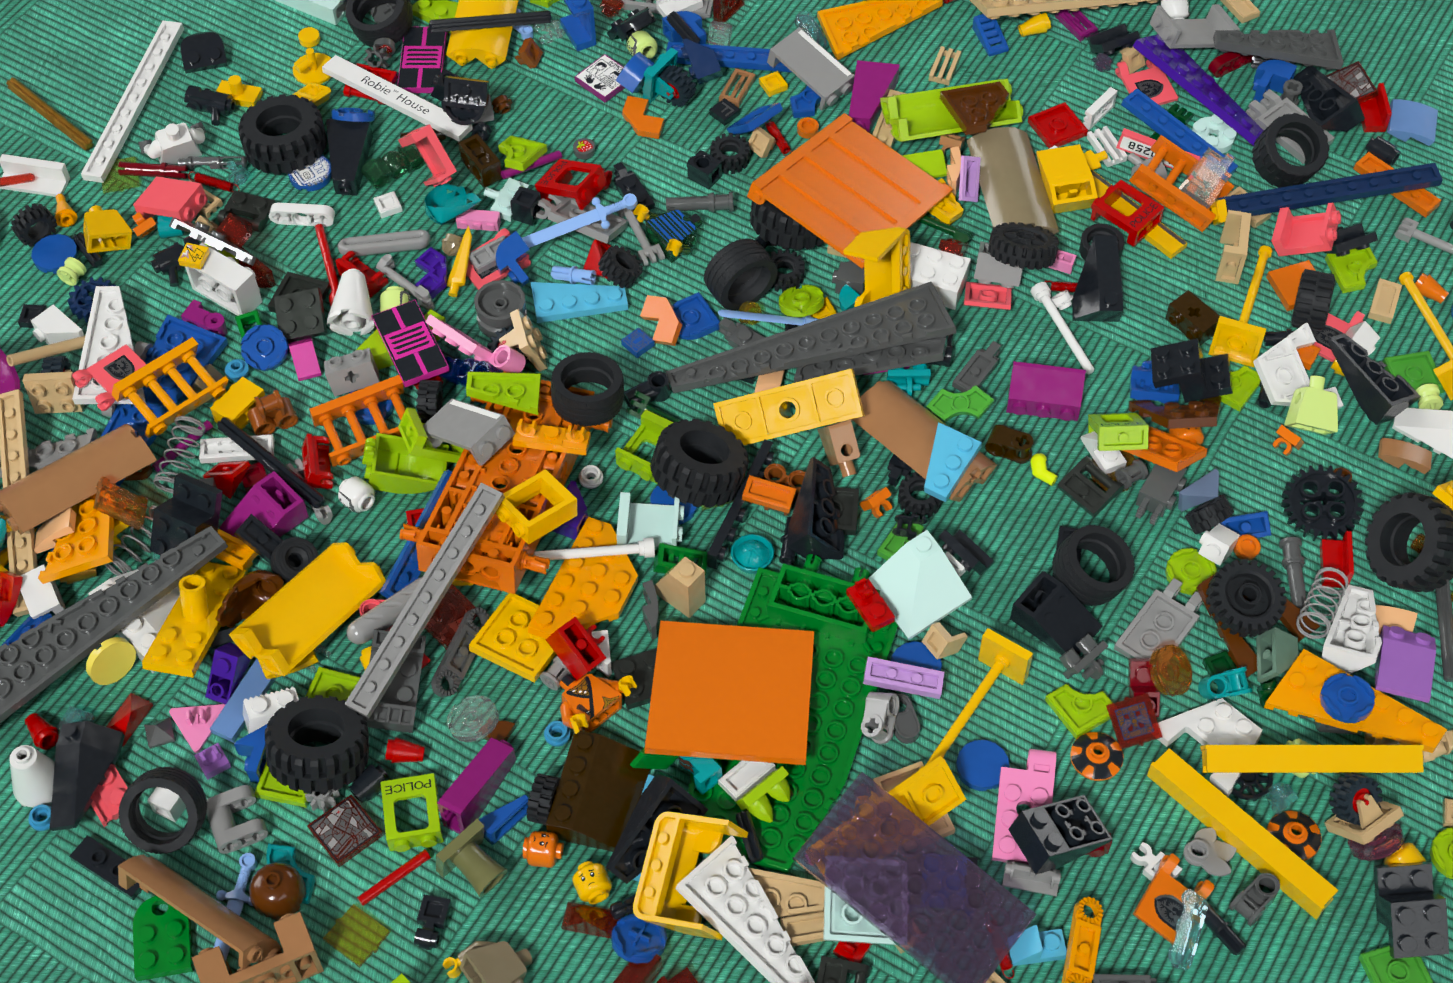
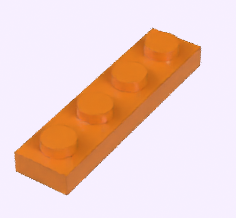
M1370 152L1356 162L1354 170L1361 175L1394 169ZM1424 188L1391 193L1392 196L1425 218L1441 202V199Z

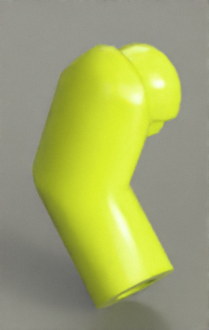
M1034 454L1030 461L1033 476L1053 486L1058 475L1047 470V458L1044 454Z

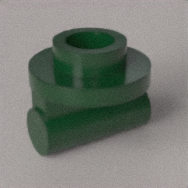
M1274 678L1260 683L1261 686L1257 688V693L1260 697L1259 702L1263 708L1270 695L1280 683V681L1276 682Z

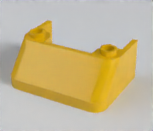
M894 227L861 232L843 250L846 255L864 259L865 291L856 298L854 307L911 288L909 229Z
M676 812L661 813L654 823L633 903L635 916L645 922L683 934L722 941L723 936L720 933L701 924V914L693 906L686 905L687 900L675 888L681 880L695 869L699 853L711 854L721 845L723 834L747 838L748 832L729 820Z

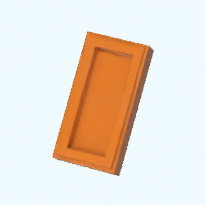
M749 475L742 500L789 513L796 494V488Z

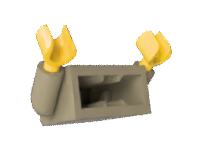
M475 941L458 954V958H446L443 962V967L448 969L455 965L452 970L447 972V975L454 979L462 971L470 983H524L523 980L527 973L526 966L532 963V956L527 949H522L515 953L506 941L497 943Z

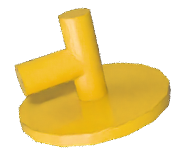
M313 48L306 49V55L300 57L294 63V77L298 82L305 85L310 82L322 84L328 81L331 76L323 73L322 66L331 57L323 53H315Z

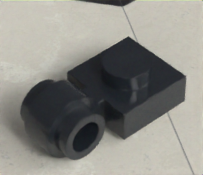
M424 894L417 916V924L423 925V928H417L414 938V944L419 945L420 949L431 950L438 947L440 932L435 931V927L445 929L451 907V899Z

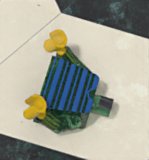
M642 204L636 206L633 214L638 215L637 220L640 223L645 221L646 237L654 245H660L665 257L671 263L682 255L689 256L692 254L697 244L696 228L702 225V220L698 214L695 213L686 218L680 210L654 213L650 212Z

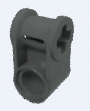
M1270 873L1260 874L1246 889L1236 896L1229 905V909L1231 911L1236 910L1247 920V924L1251 927L1275 900L1280 889L1279 880ZM1259 886L1268 887L1271 893L1262 892Z

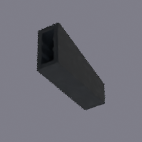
M327 119L330 164L335 194L357 196L373 139L370 122Z

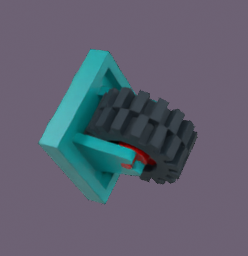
M672 47L666 53H662L658 57L657 62L653 66L650 65L644 72L643 98L649 99V105L661 95L663 99H667V103L672 102V106L677 105L681 107L696 94V84L691 82L693 78L687 76L688 72H682L681 67L677 69L678 51Z

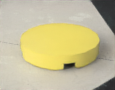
M123 637L107 639L101 643L102 646L98 650L94 649L90 653L86 662V672L95 683L99 685L115 683L131 670L136 660V650Z

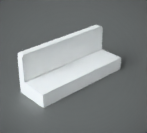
M2 154L0 157V165L4 172L0 179V189L56 197L57 194L64 193L70 180L65 163Z

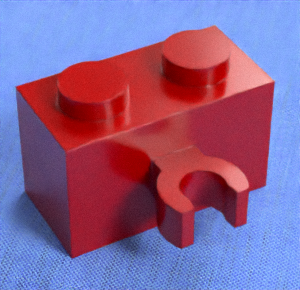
M574 617L552 633L546 641L575 680L578 681L606 659V656L598 647L605 637L594 638L592 631L597 626L591 625L585 630L578 619Z

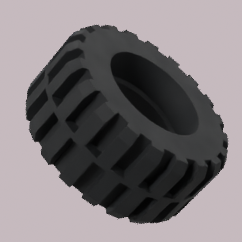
M280 94L278 97L270 96L264 101L259 100L255 106L251 105L247 109V113L243 114L238 125L239 137L247 161L256 169H261L262 172L267 174L272 172L274 175H281V173L288 175L292 174L293 170H304L307 164L311 166L315 163V157L318 159L321 157L327 145V135L320 110L317 109L314 103L309 102L308 99L304 97L299 98L297 95L291 94L286 96L285 94Z
M766 200L761 205L752 201L750 223L757 235H760L761 239L765 242L769 241L775 247L778 245L782 249L789 250V248H792L795 251H801L802 248L807 250L813 249L815 245L818 247L824 243L823 240Z
M684 419L664 428L658 438L650 464L652 476L655 482H658L661 490H666L673 499L676 497L680 499L681 503H690L695 507H700L701 505L706 506V508H711L715 505L721 506L734 499L743 482L749 460L743 443L740 439L737 440L736 435L731 431L727 432L724 427L713 425V422L710 421L701 422L700 419H692L691 421Z
M1406 492L1402 495L1393 496L1390 498V501H1385L1380 506L1381 510L1376 511L1372 516L1373 522L1368 524L1366 530L1369 533L1368 538H1365V546L1368 547L1365 553L1367 560H1371L1369 566L1372 571L1376 573L1378 579L1386 582L1387 585L1409 591L1431 592L1436 588L1440 589L1447 584L1446 580L1453 579V510L1440 499L1420 493ZM1419 523H1422L1425 532L1424 546L1419 556L1413 562H1410L1407 554L1408 538L1412 530Z
M315 695V698H308L307 696L300 698L297 702L293 700L287 703L285 708L281 707L274 713L265 729L266 761L269 772L282 785H289L291 790L297 792L298 790H303L307 794L320 791V794L327 793L331 789H334V791L342 789L344 784L349 785L356 779V776L361 775L369 760L368 727L365 717L345 705V700L338 701L337 697L329 696V698H323L322 695ZM316 741L331 743L321 747L304 746V744Z

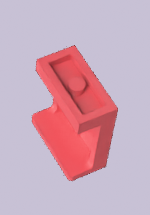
M430 124L417 128L398 139L402 147L415 144L433 176L423 182L425 186L433 185V187L452 180L451 175L457 172Z
M156 176L133 206L136 212H140L145 220L150 217L153 218L154 215H160L191 223L208 199L201 183Z
M1328 203L1325 213L1293 216L1289 207L1280 208L1271 240L1278 256L1332 251L1333 243L1337 239V227L1341 223L1340 211L1336 210L1334 203Z

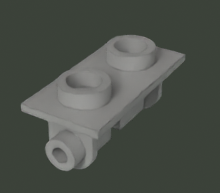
M1006 860L1002 886L1057 897L1061 873L1060 870L1054 869L1036 875L1029 864Z

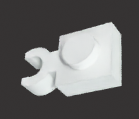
M1142 842L1139 849L1145 856H1139L1133 852L1130 859L1136 865L1145 866L1146 868L1142 874L1152 881L1165 854L1160 852L1157 856L1153 855L1151 847ZM1177 865L1170 876L1176 879L1181 874L1182 868Z

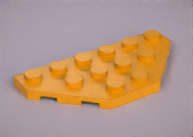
M588 517L571 549L617 545L616 533L610 523ZM628 555L565 559L529 623L528 633L547 639L558 628L574 617L578 619L585 630L591 625L607 619L609 622L619 619L638 582V574Z

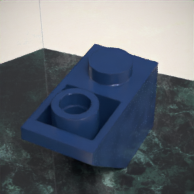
M689 39L682 40L684 47L681 48L684 59L690 60L691 67L688 69L693 80L697 79L700 85L723 76L714 50Z

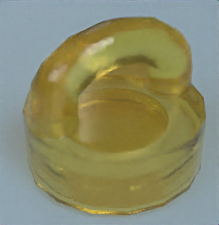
M744 302L739 308V311L762 314L760 305L755 302ZM739 319L741 323L749 325H754L757 322H759L755 320Z

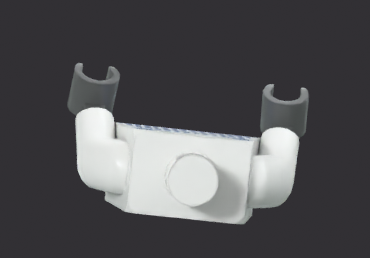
M202 121L191 125L190 128L186 123L168 124L165 129L155 132V140L153 142L151 139L138 142L141 154L146 153L152 159L158 158L160 164L168 163V165L178 164V159L202 156L198 144L205 141L206 129Z

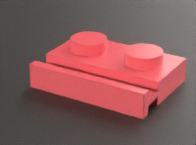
M110 764L104 774L106 780L103 785H98L91 796L93 800L91 806L104 827L107 826L109 821L119 818L120 802L128 788L113 764Z

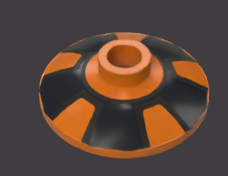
M1089 732L1081 735L1073 743L1070 752V759L1075 770L1083 777L1094 781H1104L1114 777L1120 771L1124 759L1123 751L1118 742L1109 735L1100 732ZM1094 750H1099L1103 754L1098 755L1094 752Z
M1297 811L1278 813L1270 820L1267 826L1268 832L1303 861L1312 858L1320 848V830L1316 823L1303 813ZM1292 829L1297 830L1300 835L1293 834Z

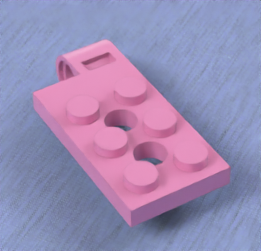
M431 314L426 320V323L433 327L431 332L443 339L447 336L445 338L446 342L455 347L458 346V350L468 356L474 354V358L486 365L489 362L502 371L520 373L524 369L525 356L507 345H501L492 352L462 331Z
M1029 748L1026 770L1001 767L991 860L1000 862L1009 860L1029 864L1008 829L1019 815L1016 810L1017 806L1026 804L1031 809L1052 803L1056 752Z

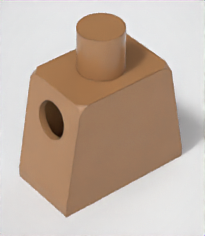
M851 419L817 429L829 464L831 466L839 464L842 477L856 474L853 459L859 458L860 452Z

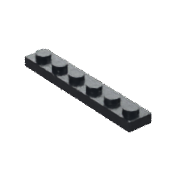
M764 439L707 553V567L717 570L720 562L726 560L729 552L728 546L730 542L734 543L736 540L739 524L744 523L746 520L749 503L753 504L742 500L748 477L751 475L764 479L766 467L773 464L776 453L773 452V442Z

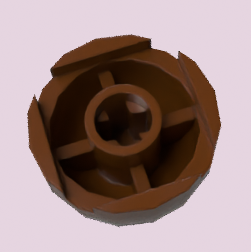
M276 862L267 864L259 869L251 879L249 886L250 900L258 914L270 917L272 920H279L282 916L296 913L300 909V904L306 896L305 882L299 872L287 863Z

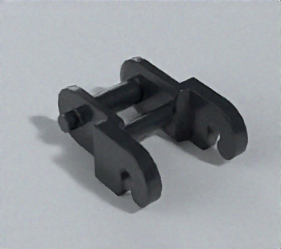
M912 514L911 516L896 515L894 519L897 522V528H894L892 533L896 536L908 537L910 541L917 536L916 532L911 531L913 523L926 524L927 518L922 517V519H919L920 516L918 514ZM902 524H908L907 529L902 528Z

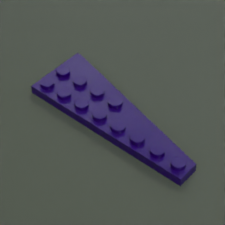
M1158 34L1135 41L1132 47L1254 146L1255 140L1264 130L1182 48L1170 49Z

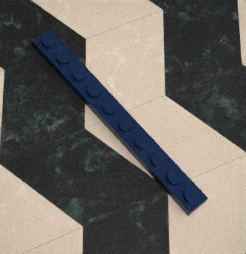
M1436 163L1220 197L1218 200H1226L1227 212L1228 210L1251 213V216L1279 212L1280 208L1286 207L1293 210L1440 186L1443 179Z

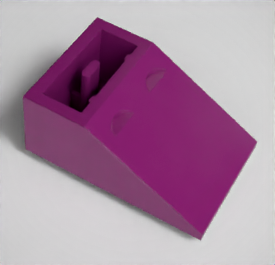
M273 471L249 490L219 529L238 538L234 533L252 514L276 535L282 537L309 516L304 500Z

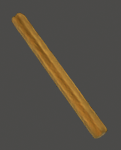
M14 77L7 80L8 89L81 148L89 150L93 147L94 143H92L90 137Z

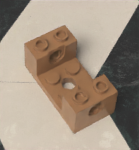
M300 912L286 914L279 921L273 923L282 945L283 953L271 954L260 963L253 966L249 965L245 969L239 968L234 974L228 962L225 961L219 946L203 949L198 955L192 957L200 983H298L324 970Z

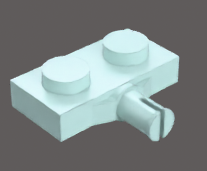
M508 178L500 191L486 187L484 196L495 199L490 211L500 212L501 219L511 222L510 201L520 186L529 189V185Z

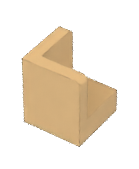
M937 622L931 625L922 643L938 660L958 653L968 636L965 632L951 636L941 623Z

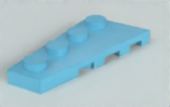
M531 282L537 323L628 310L625 287Z

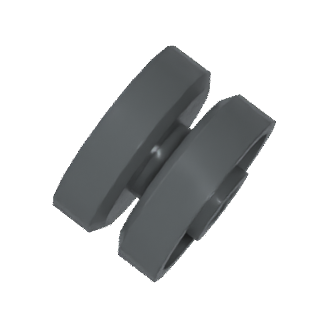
M506 280L489 282L483 285L475 295L474 304L478 327L489 338L492 336L496 337L495 332L497 331L502 333V328L506 327L509 330V326H513L510 312L519 309L524 316L527 315L525 294L521 287L513 282Z

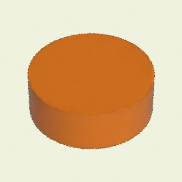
M805 117L797 123V133L802 138L810 139L819 132V123L814 118Z
M1248 534L1242 535L1234 547V553L1241 560L1248 559L1250 561L1259 554L1261 546L1256 537Z

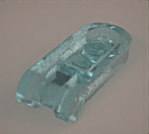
M1188 889L1182 894L1181 900L1185 905L1181 918L1176 924L1174 944L1170 947L1168 954L1173 968L1185 971L1192 965L1208 908L1207 900L1192 889Z

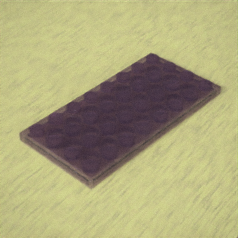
M863 772L858 775L792 858L942 983H986L1037 915Z

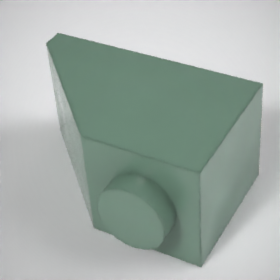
M1276 627L1256 636L1257 681L1263 683L1280 675L1292 666L1298 657L1297 637Z

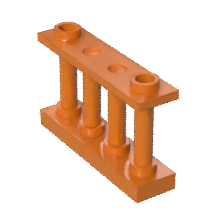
M1160 135L1150 148L1156 154L1147 167L1144 164L1139 166L1129 182L1203 232L1216 216L1210 211L1211 203L1215 202L1218 197L1227 196L1234 188V185ZM1162 159L1174 166L1166 179L1155 173ZM1181 172L1192 178L1184 192L1173 185ZM1199 185L1210 191L1203 205L1191 198Z
M400 375L309 409L314 426H324L334 451L329 453L332 467L346 465L351 460L363 456L366 437L355 415L356 411L369 408L379 433L402 437L398 427L388 429L377 405L379 402L387 399L391 400L401 421L406 409L400 398V395L404 393L403 381ZM340 417L347 418L357 440L356 443L343 447L333 425V420Z

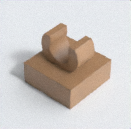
M955 134L941 135L939 144L944 145L941 148L943 154L946 153L947 148L959 146L961 149L965 144L966 137Z

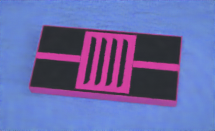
M429 27L410 28L408 34L403 37L398 87L410 93H432L434 87L430 85L435 75L440 76L444 69L447 32L432 33Z
M416 300L372 315V320L403 381L404 387L449 371V366Z

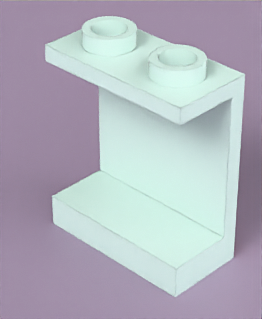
M620 492L616 534L617 545L638 544V541H642L643 538L653 537L655 550L659 543L677 546V542H682L683 527H678L679 520H684V505H680V499L676 497L674 505L631 503L630 493Z

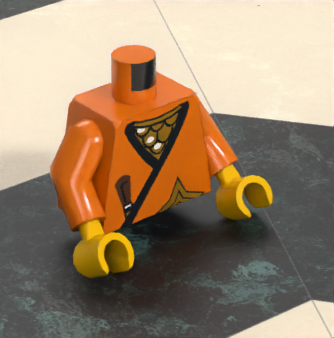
M571 674L565 675L559 683L565 690L562 693V704L560 706L562 723L573 729L575 734L579 733V730L586 732L594 731L622 709L621 693H624L627 697L631 694L630 688H637L633 677L628 675L620 680H610L586 674L576 681Z

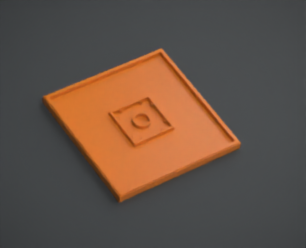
M660 621L645 754L806 765L814 631Z

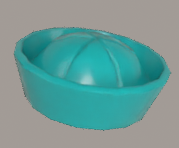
M748 534L741 536L734 542L731 547V557L741 571L748 574H756L759 567L766 569L774 557V548L767 538L758 534Z

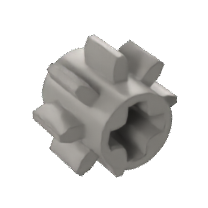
M334 789L320 794V791L305 794L306 800L311 802L312 810L314 811L319 808L324 813L332 806H337L335 798L340 796L339 790L334 791Z

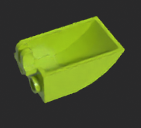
M377 433L375 439L367 438L365 441L362 464H366L364 479H369L368 484L374 490L396 494H415L432 491L438 484L443 472L446 471V461L410 455L402 437ZM441 444L436 449L449 451V445Z

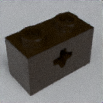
M1188 290L1169 304L1165 319L1184 333L1189 340L1198 339L1201 346L1214 336L1220 315Z

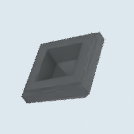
M170 718L144 725L149 749L175 742Z

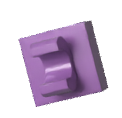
M219 743L194 755L207 780L231 768Z

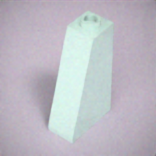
M275 0L334 25H337L346 15L345 7L347 0Z

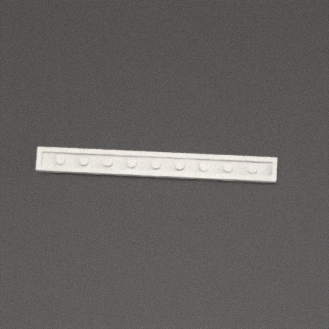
M162 21L81 173L83 180L104 183L184 31L182 23Z

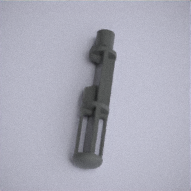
M190 156L187 159H178V165H187L190 170H193L195 165H208L210 169H246L247 159L245 156ZM223 158H241V160L223 161ZM224 165H242V167H224Z

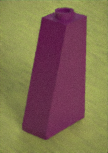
M857 60L849 116L853 119L854 123L869 133L882 111L880 98L887 97L890 89L894 90L898 84L900 64Z
M491 737L442 795L437 804L444 827L460 834L476 819H479L516 762L515 751L510 743L505 740L498 741Z

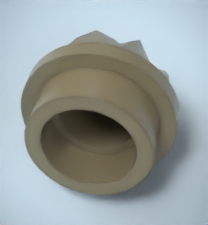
M447 233L441 241L444 253L448 256L457 255L463 238Z

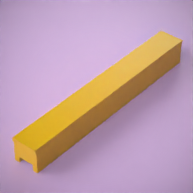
M1424 745L1200 746V750H1202V773L1424 772Z
M1170 748L1159 759L1151 763L1147 776L1206 827L1213 828L1219 838L1237 849L1236 852L1259 872L1270 873L1276 876L1280 883V890L1316 920L1319 918L1322 911L1333 901V896L1338 892V889Z

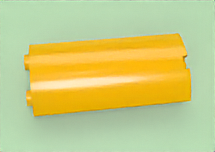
M459 0L455 18L516 13L518 0ZM513 26L451 31L446 55L460 66H464L474 58H477L487 67L493 69L506 60Z
M347 542L332 543L236 627L229 636L250 659L255 656L260 660L263 669L276 675L285 676L356 612L365 600L370 599L383 587L386 581L383 571L375 562L360 563L354 548Z

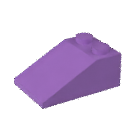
M1383 625L1380 634L1382 645L1375 663V690L1429 703L1436 657L1435 638L1426 633H1413L1405 631L1398 626L1389 627Z

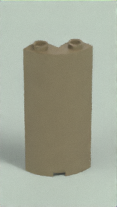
M999 127L989 129L986 132L976 133L966 140L971 156L981 158L979 183L992 226L996 227V225H1001L1002 223L1009 225V222L1018 224L1019 222L1024 225L1032 224V227L1039 226L1041 230H1049V233H1058L1059 229L1027 132L1016 127Z

